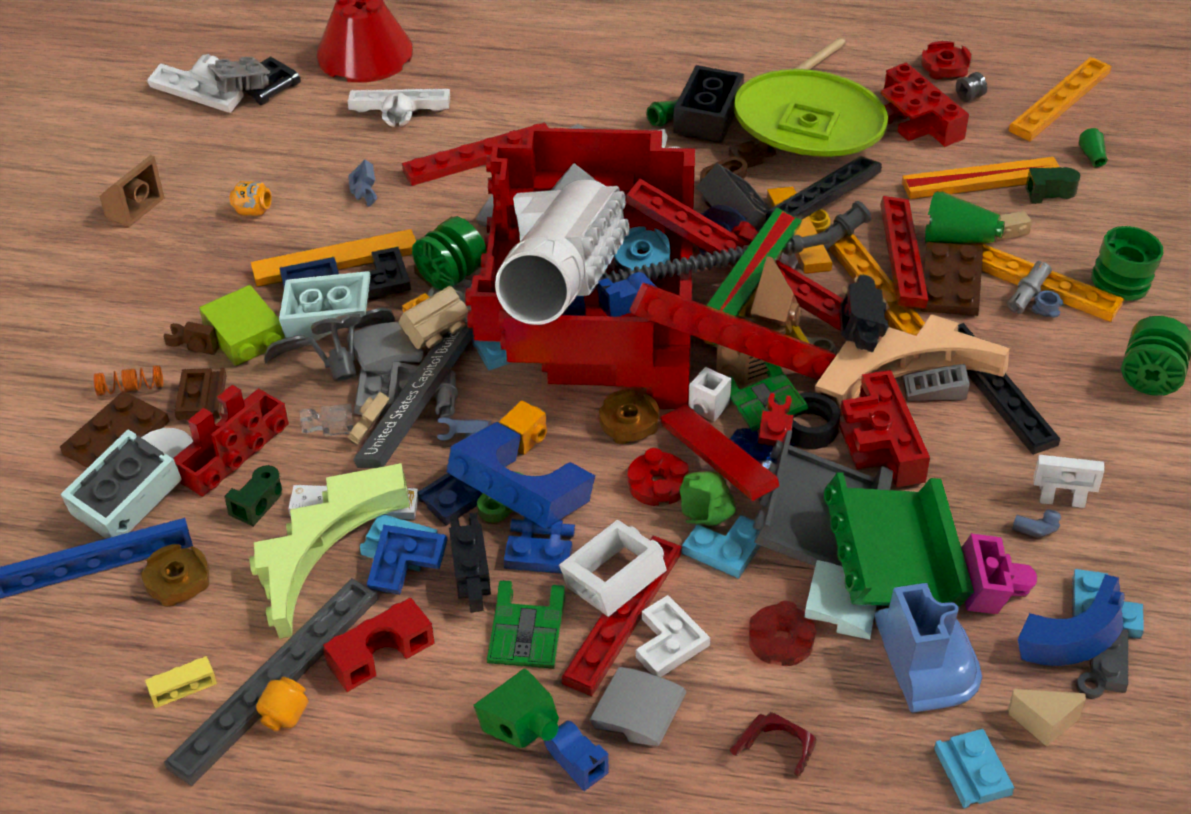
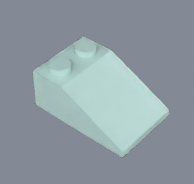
M370 272L286 280L279 316L285 337L290 338L304 335L305 338L313 337L315 341H318L331 334L332 331L318 335L313 334L311 326L315 322L327 318H336L344 314L357 313L360 314V317L365 316Z

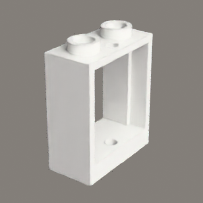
M618 519L559 564L567 588L608 617L667 570L663 559L664 551L655 540L650 541L642 536L635 527H628ZM624 547L638 556L606 582L592 573Z

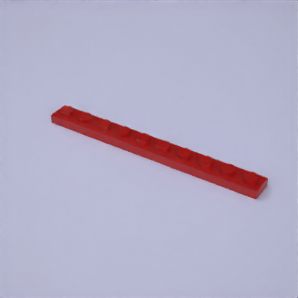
M641 178L626 195V204L710 254L714 251L720 254L722 249L728 252L729 248H733L735 251L737 246L743 249L744 245H750L749 242ZM776 260V264L794 293L799 307L841 331L839 306L844 299L781 261Z

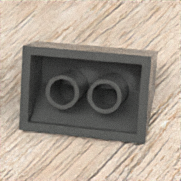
M716 163L697 185V189L703 195L701 200L707 206L726 205L735 208L757 231H760L767 222L766 211L771 209L748 181L720 164Z

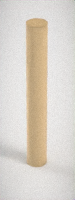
M843 37L837 38L795 69H812L846 44Z

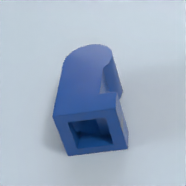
M641 272L634 273L627 279L612 283L609 278L600 280L597 284L599 306L610 317H619L631 313L629 309L642 282L652 286L655 285Z
M569 720L558 726V732L552 740L544 741L552 757L583 791H586L609 773L608 753L600 745L595 746L586 736H583L578 727ZM596 768L592 774L588 775V772Z

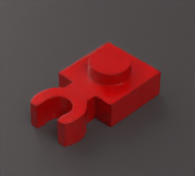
M770 393L767 402L768 411H763L761 416L759 444L774 446L776 440L782 441L788 430L792 431L794 415H787L792 402L791 396H786L785 404L778 405L774 402L775 393Z

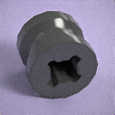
M974 72L968 77H962L956 81L957 95L964 102L971 101L975 97H981L987 92V82L979 72Z

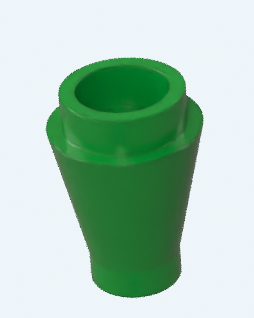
M678 99L651 103L646 110L649 123L653 126L661 127L674 118V107Z
M1089 128L1083 131L1079 136L1078 144L1090 159L1094 167L1104 166L1108 161L1104 134L1097 128Z

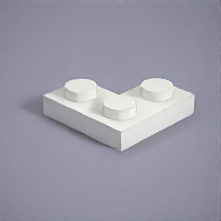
M669 595L642 611V620L657 636L636 649V658L651 674L662 677L710 646V637Z

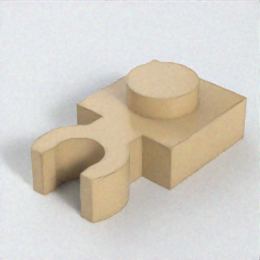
M381 392L378 393L375 399L369 397L359 410L363 415L349 433L348 439L358 445L385 409L390 398Z

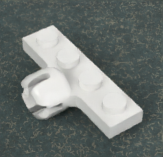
M209 54L202 55L189 71H183L160 63L147 79L151 88L229 113L233 111L244 96L243 92L238 91L237 87V91L224 93L223 90L218 91L217 81L221 79L208 67V64L215 63L218 58L215 56L210 57Z
M450 89L350 90L348 110H356L357 112L381 110L383 111L382 119L386 124L395 127L396 123H399V126L402 127L408 124L412 112L419 109H430L432 111L449 109Z

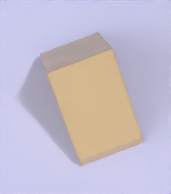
M1013 689L1008 707V715L1045 746H1048L1080 719L1086 700L1085 693Z

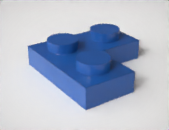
M383 524L366 584L367 587L375 591L401 595L409 564L440 569L448 541L446 535Z

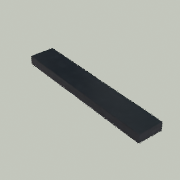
M860 156L766 211V220L769 219L776 208L802 220L879 174L882 169V163Z
M964 323L958 325V332L975 337ZM967 370L970 379L1032 455L1059 446L1061 438L1006 373L1001 377L990 373Z

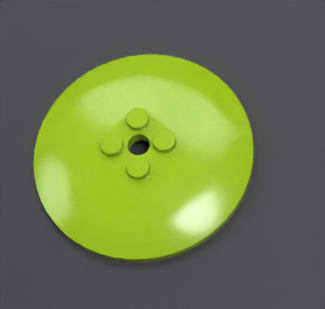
M786 69L758 75L745 82L739 88L734 102V112L737 120L755 138L775 148L808 156H843L868 149L883 137L888 123V114L885 106L870 90L847 78L815 70Z

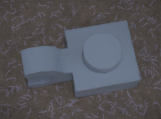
M364 160L348 175L350 192L355 195L357 200L364 197L367 206L370 207L377 200V196L371 188L375 182L373 164Z
M442 417L438 419V423L448 424L450 430L448 434H438L437 438L449 440L456 433H465V438L492 425V420H457L450 417Z

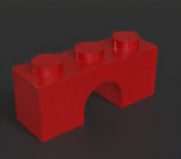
M410 597L401 603L392 605L388 610L379 615L364 620L360 625L346 633L333 637L329 642L323 644L327 666L346 692H349L377 676L372 654L378 649L384 647L395 648L405 659H408L435 644L431 621Z

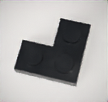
M399 247L371 252L375 270L369 271L371 276L368 299L411 290L410 280Z

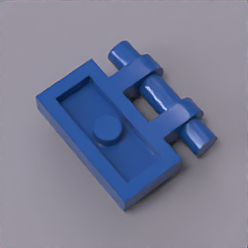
M524 517V520L512 519L510 531L521 532L522 536H508L503 560L504 569L562 574L559 564L572 555L573 548L572 541L561 539L562 536L574 537L575 524H564L563 520H559L545 529ZM534 534L551 535L550 539L533 538Z

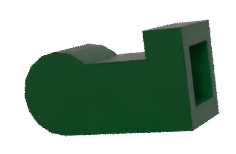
M1068 167L1029 168L1026 190L1031 203H1042L1043 198L1060 197L1070 199L1075 197L1079 186L1080 173Z
M264 465L254 470L252 479L240 491L232 488L224 496L228 515L254 527L282 495L280 473L276 467Z

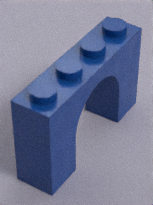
M498 422L451 446L447 473L545 529L590 501L595 475L572 462L567 463L550 474L542 476L522 475L505 468L516 461L521 435Z

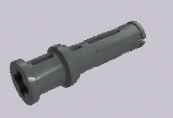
M855 201L851 209L843 215H837L833 221L834 223L821 232H827L830 238V242L824 244L826 250L841 238L853 235L854 230L862 223L871 221V214L863 203Z

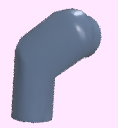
M1050 509L1046 510L1043 518L1038 520L1016 515L1012 530L1034 537H1043L1059 529L1061 515L1059 512Z

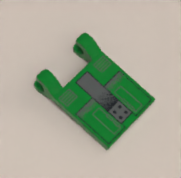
M766 361L764 363L768 369L767 376L769 378L739 390L734 378L729 376L731 378L730 400L752 432L760 429L762 412L768 411L767 402L770 393H775L774 402L778 405L785 404L786 396H791L792 402L787 415H794L808 409L807 403L784 374L781 367Z
M500 581L487 663L554 669L566 599L564 594L565 587L563 585H552L549 607L512 604L514 595L512 581Z

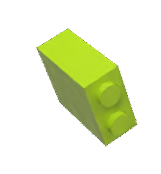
M251 285L199 307L203 325L214 326L219 348L235 367L266 353L268 346L272 343L285 339L279 318Z

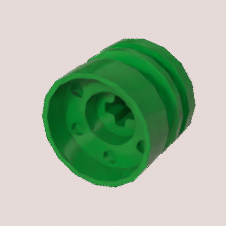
M458 216L450 217L439 224L434 231H429L424 237L419 238L412 247L413 259L419 272L427 282L439 290H443L448 286L454 287L457 283L462 282L466 276H470L481 268L482 253H487L486 245L479 232L467 220Z
M1119 226L1110 229L1103 238L1099 256L1091 272L1092 282L1096 288L1124 298V301H1133L1145 297L1151 288L1155 272L1163 257V245L1153 234L1141 228Z
M1149 316L1139 320L1132 328L1121 366L1125 381L1137 391L1152 396L1168 395L1176 392L1183 386L1191 358V331L1185 324L1166 316Z

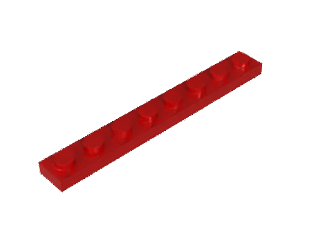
M642 282L629 309L636 316L817 380L821 378L836 357V354L829 350Z

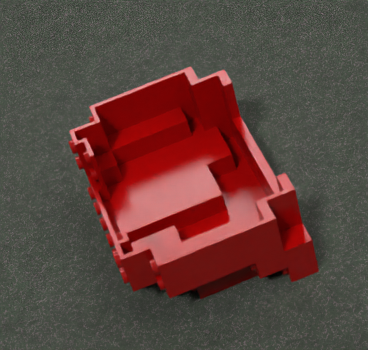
M529 128L528 138L522 140V145L493 144L492 154L486 157V172H491V177L488 178V194H493L494 205L492 217H487V233L489 235L484 236L487 253H482L481 272H479V275H473L471 288H466L465 304L466 306H471V310H468L467 325L468 328H473L474 340L501 342V350H506L507 362L542 363V372H547L548 384L647 388V394L655 399L659 409H677L684 404L688 406L690 334L636 316L632 312L619 317H610L600 308L598 291L596 289L592 294L584 296L586 316L561 315L554 321L541 325L523 323L509 315L502 307L496 294L495 281L498 270L512 248L520 242V232L513 200L517 193L550 191L575 163L593 177L594 180L606 187L618 186L619 190L624 192L625 198L641 178L679 202L694 209L695 148H662V130ZM625 203L623 216L624 219H628L629 229L642 226L646 227V230L655 232V229L662 231L670 243L671 263H673L675 258L681 261L682 257L689 260V257L692 255V242ZM637 250L638 254H644L649 251ZM614 257L606 268L607 275H610L611 271H614L616 274L618 273L619 268L615 263ZM691 270L687 275L681 272L680 276L674 274L672 278H669L668 275L665 276V279L658 277L656 281L650 278L657 288L692 300Z

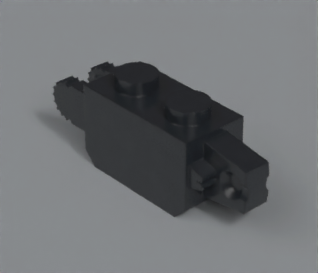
M863 274L858 277L856 283L849 284L844 300L839 306L841 335L846 340L855 342L856 348L865 349L868 352H874L879 337H884L888 327V320H885L884 316L886 303L883 302L882 290L875 288V281L872 277Z
M470 513L469 525L460 526L457 515L450 516L451 528H449L458 599H469L471 613L484 611L482 596L490 595L491 588L482 525L478 523L477 513Z

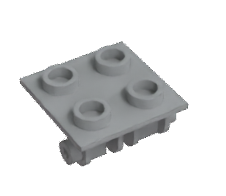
M254 57L239 58L240 61L230 62L228 59H218L215 63L208 64V67L221 79L217 81L218 91L223 90L224 93L237 91L236 86L238 91H242V77L245 90L263 89L264 86L269 84L267 75L264 76V74H270V71L258 60L254 59Z

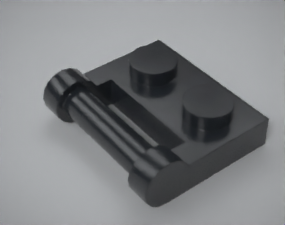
M269 57L260 63L270 71V74H264V76L267 75L268 85H272L264 90H245L242 77V91L252 96L259 105H264L269 101L270 97L289 86H296L301 82V79L295 70L273 57Z

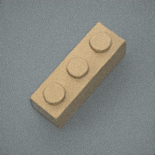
M1021 211L1002 215L1000 221H1005L1002 238L997 237L996 241L1028 235L1032 220L1027 213Z

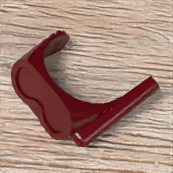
M770 712L766 716L759 714L729 749L733 755L737 756L744 747L750 749L762 731L765 733L774 730L789 732L795 735L802 742L803 746L801 759L794 771V775L799 777L801 772L804 771V767L807 766L806 762L809 761L817 738L802 727Z

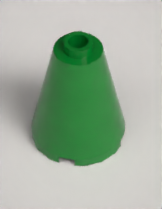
M937 191L932 197L928 211L930 220L929 224H926L925 244L927 242L951 244L996 242L997 237L1002 238L1005 221H1000L1001 215L943 191Z

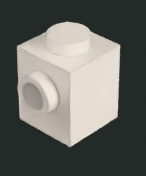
M705 367L689 385V407L700 416L715 421L730 404L731 378Z

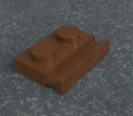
M212 368L182 369L174 410L176 420H189L202 408L212 412L215 419H220L219 414L221 413L222 403L218 401L217 396L225 390L227 377L225 368H220V371H212Z

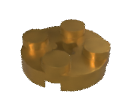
M619 390L609 394L604 399L603 406L599 408V424L602 430L611 436L617 444H626L629 441L644 439L649 435L655 434L658 430L659 407L655 399L644 393L643 397L635 394V390ZM625 413H629V415H631V416H632V415H635V416H634V417H624V414H625Z
M172 544L152 553L146 560L148 565L145 570L142 569L141 573L146 592L152 598L159 600L163 606L171 607L178 602L191 599L198 593L206 590L209 586V567L205 555L198 548L190 546L191 549L181 548L180 544ZM176 570L178 573H182L178 576L171 577L170 572Z

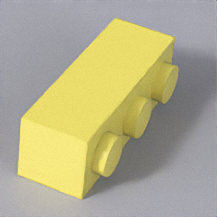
M207 656L145 680L155 708L217 684Z

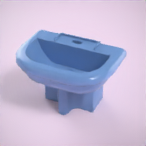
M927 583L894 588L889 608L881 609L875 612L874 615L888 658L911 713L953 707L968 702L979 691L982 681L980 663L966 631L956 619L959 610L958 606L955 603H940L936 601Z

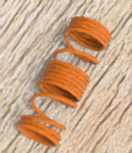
M153 366L151 387H149L142 368H140L139 387L136 370L134 368L122 370L121 378L124 392L139 391L142 376L149 389L153 388L154 381L157 388H162L163 374L161 366ZM114 371L112 392L108 390L104 373L94 374V388L97 396L105 395L106 390L109 394H113L116 381L120 390L123 391L116 371Z

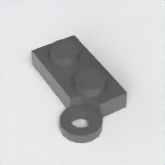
M1123 629L1117 640L1108 649L1091 658L1090 672H1085L1078 677L1077 690L1079 693H1085L1086 698L1096 699L1104 693V690L1126 693L1128 687V630ZM1093 682L1097 688L1090 689L1086 687L1085 683Z

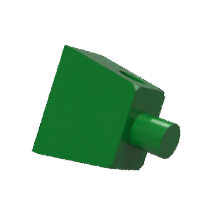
M526 668L473 705L483 732L518 748L526 747L538 737L544 741H550L558 732L557 723L559 716L553 698Z

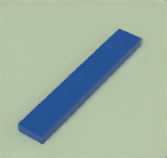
M186 519L170 521L0 567V599L148 559L152 553L168 545L180 544L181 548H189L193 544Z

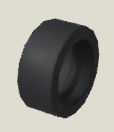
M813 392L801 393L800 395L807 403L808 409L794 414L790 442L804 449L825 447L835 440L839 432L840 409L832 399L825 395ZM802 414H815L827 420L828 423L820 427H806L797 423L794 418Z

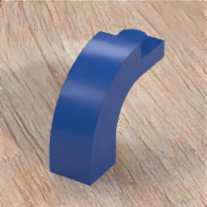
M1105 574L1091 606L1075 617L1052 619L1029 613L1018 637L1021 660L1048 666L1072 665L1089 660L1108 649L1117 640L1124 628L1122 608L1125 594L1120 592L1119 577Z

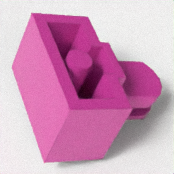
M970 534L961 547L974 593L965 601L967 611L998 614L1011 596L1026 597L1037 583V575L1030 565L1012 563L1010 554H1005L1002 537Z

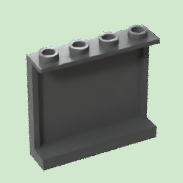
M788 430L782 441L776 440L770 457L775 460L774 463L771 462L768 470L778 477L780 486L759 499V504L763 505V508L758 511L753 523V528L757 530L754 543L816 566L817 560L842 566V562L838 559V545L835 533L831 530L828 504L824 501L825 487L837 472H841L844 474L847 488L890 490L893 470L882 466L875 477L863 474L789 445L792 431Z

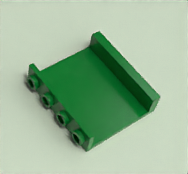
M841 472L836 473L824 489V501L828 504L831 530L835 533L838 545V559L842 562L845 574V588L849 591L852 604L890 606L894 588L927 583L936 601L940 603H955L958 608L974 593L942 479L930 478L919 492L847 488L844 474Z

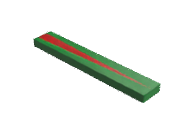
M776 208L706 306L737 317L759 285L767 256L772 257L776 262L799 229L802 220Z

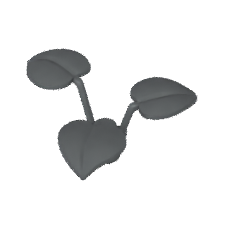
M377 308L367 311L363 317H360V314L353 313L317 321L311 326L313 334L318 335L332 331L335 349L329 351L330 356L328 358L313 337L305 338L304 335L276 341L268 346L264 356L265 364L282 353L312 345L323 360L325 368L330 367L334 381H344L357 375L353 361H355L354 329L395 322L394 314L388 308ZM338 329H349L348 351L346 347H341Z

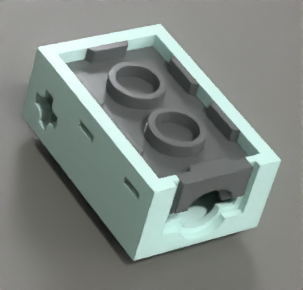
M128 429L60 495L72 516L107 539L129 533L182 478L173 458L167 454L164 455L161 450Z

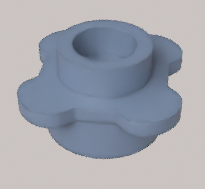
M1042 291L1035 297L1036 303L1031 308L1034 313L1052 318L1060 315L1059 307L1063 305V300L1057 293Z

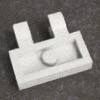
M1039 455L1034 472V485L1039 486V489H1041L1040 503L1053 504L1056 488L1071 489V493H1073L1072 507L1085 508L1088 492H1099L1104 475V462Z

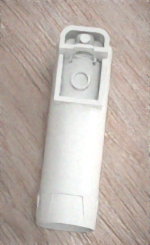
M577 180L568 184L562 190L517 193L513 197L520 232V242L512 248L498 270L495 281L498 300L509 315L527 324H546L560 317L576 296L590 295L602 274L605 273V269L611 263L612 258L617 254L620 246L623 245L625 236L629 235V222L623 216V209L626 203L625 194L619 190L618 186L606 187L602 183L593 180Z

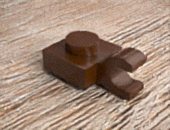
M748 141L729 147V156L744 159L747 162V168L762 164L764 157H772L776 154L773 146L759 141L756 145L753 141Z
M187 322L185 326L172 323L170 329L173 335H163L165 344L170 347L187 344L188 350L215 355L219 349L214 326Z

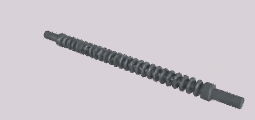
M827 232L805 237L794 235L783 252L785 255H788L790 251L794 254L803 251V248L828 244L830 238ZM744 245L743 249L737 246L735 251L733 248H729L728 252L722 249L720 254L717 251H714L712 255L707 252L704 257L701 254H698L697 258L691 255L689 260L685 257H682L681 261L675 258L673 263L670 260H667L665 264L660 261L657 266L651 263L649 267L643 265L641 269L635 266L634 270L627 268L626 272L619 269L617 274L614 271H611L610 275H607V273L602 274L598 281L609 278L612 283L625 280L637 272L644 273L649 279L652 278L653 281H656L658 277L665 279L666 275L669 278H672L674 274L680 276L681 272L687 275L690 270L692 273H696L697 269L703 272L705 267L711 270L713 266L717 269L720 268L721 264L724 267H727L728 263L734 266L749 246ZM597 284L595 285L590 294H592L595 289L598 291Z

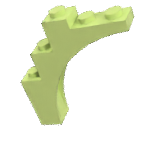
M402 463L326 477L327 490L322 491V504L290 509L291 523H286L288 536L254 542V556L249 557L251 572L253 576L258 575L262 587L265 588L267 599H271V606L266 607V616L269 627L275 626L279 639L293 636V616L299 592L308 574L322 555L339 539L363 523L386 513L410 507L407 482Z

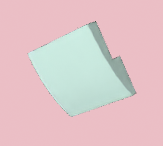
M817 560L804 618L838 624L837 633L870 640L877 605L852 604L849 591L845 588L843 567Z

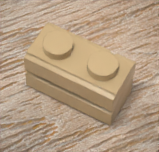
M448 286L404 312L398 322L416 349L419 350L426 345L430 349L443 340L442 335L449 331L453 335L466 326L465 320L467 319L468 308L459 299L453 287Z

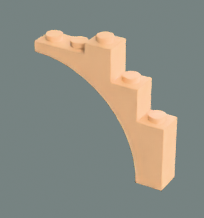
M931 314L917 336L889 327L884 337L877 344L874 352L858 349L855 343L846 341L815 385V393L832 399L840 409V416H843L841 401L859 398L862 374L891 370L896 378L909 373L965 364L966 370L980 371L1003 377L1008 370L1010 348L958 332L957 322Z

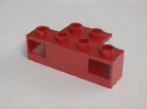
M907 62L886 70L884 89L881 90V94L891 102L884 105L888 114L887 124L893 123V119L899 116H904L903 119L910 118V120L898 125V133L909 142L930 134L944 147L965 139L969 114Z
M892 371L862 374L859 398L841 401V411L845 421L839 424L856 470L887 465L888 469L893 470L892 480L895 487L926 483L930 456Z
M233 384L217 396L224 409V414H219L222 419L215 424L212 412L205 408H202L188 420L193 442L173 458L182 478L179 483L201 497L205 496L213 488H216L223 479L238 469L248 458L261 450L268 441L278 433H281L289 425L285 403L259 388L243 400L241 389Z

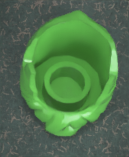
M702 471L684 476L679 487L682 501L681 508L685 516L693 519L686 520V523L716 526L725 522L726 519L735 513L734 496L730 493L729 486L726 484L727 480L723 478V475L713 471Z

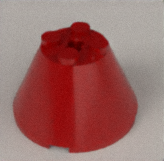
M336 0L317 48L318 64L326 74L333 78L336 75L345 77L347 82L354 83L374 82L389 78L402 71V65L407 61L410 62L413 56V46L410 38L383 0Z

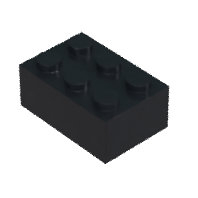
M695 65L674 107L673 133L713 142H723L735 117V96L739 88L744 84V74Z

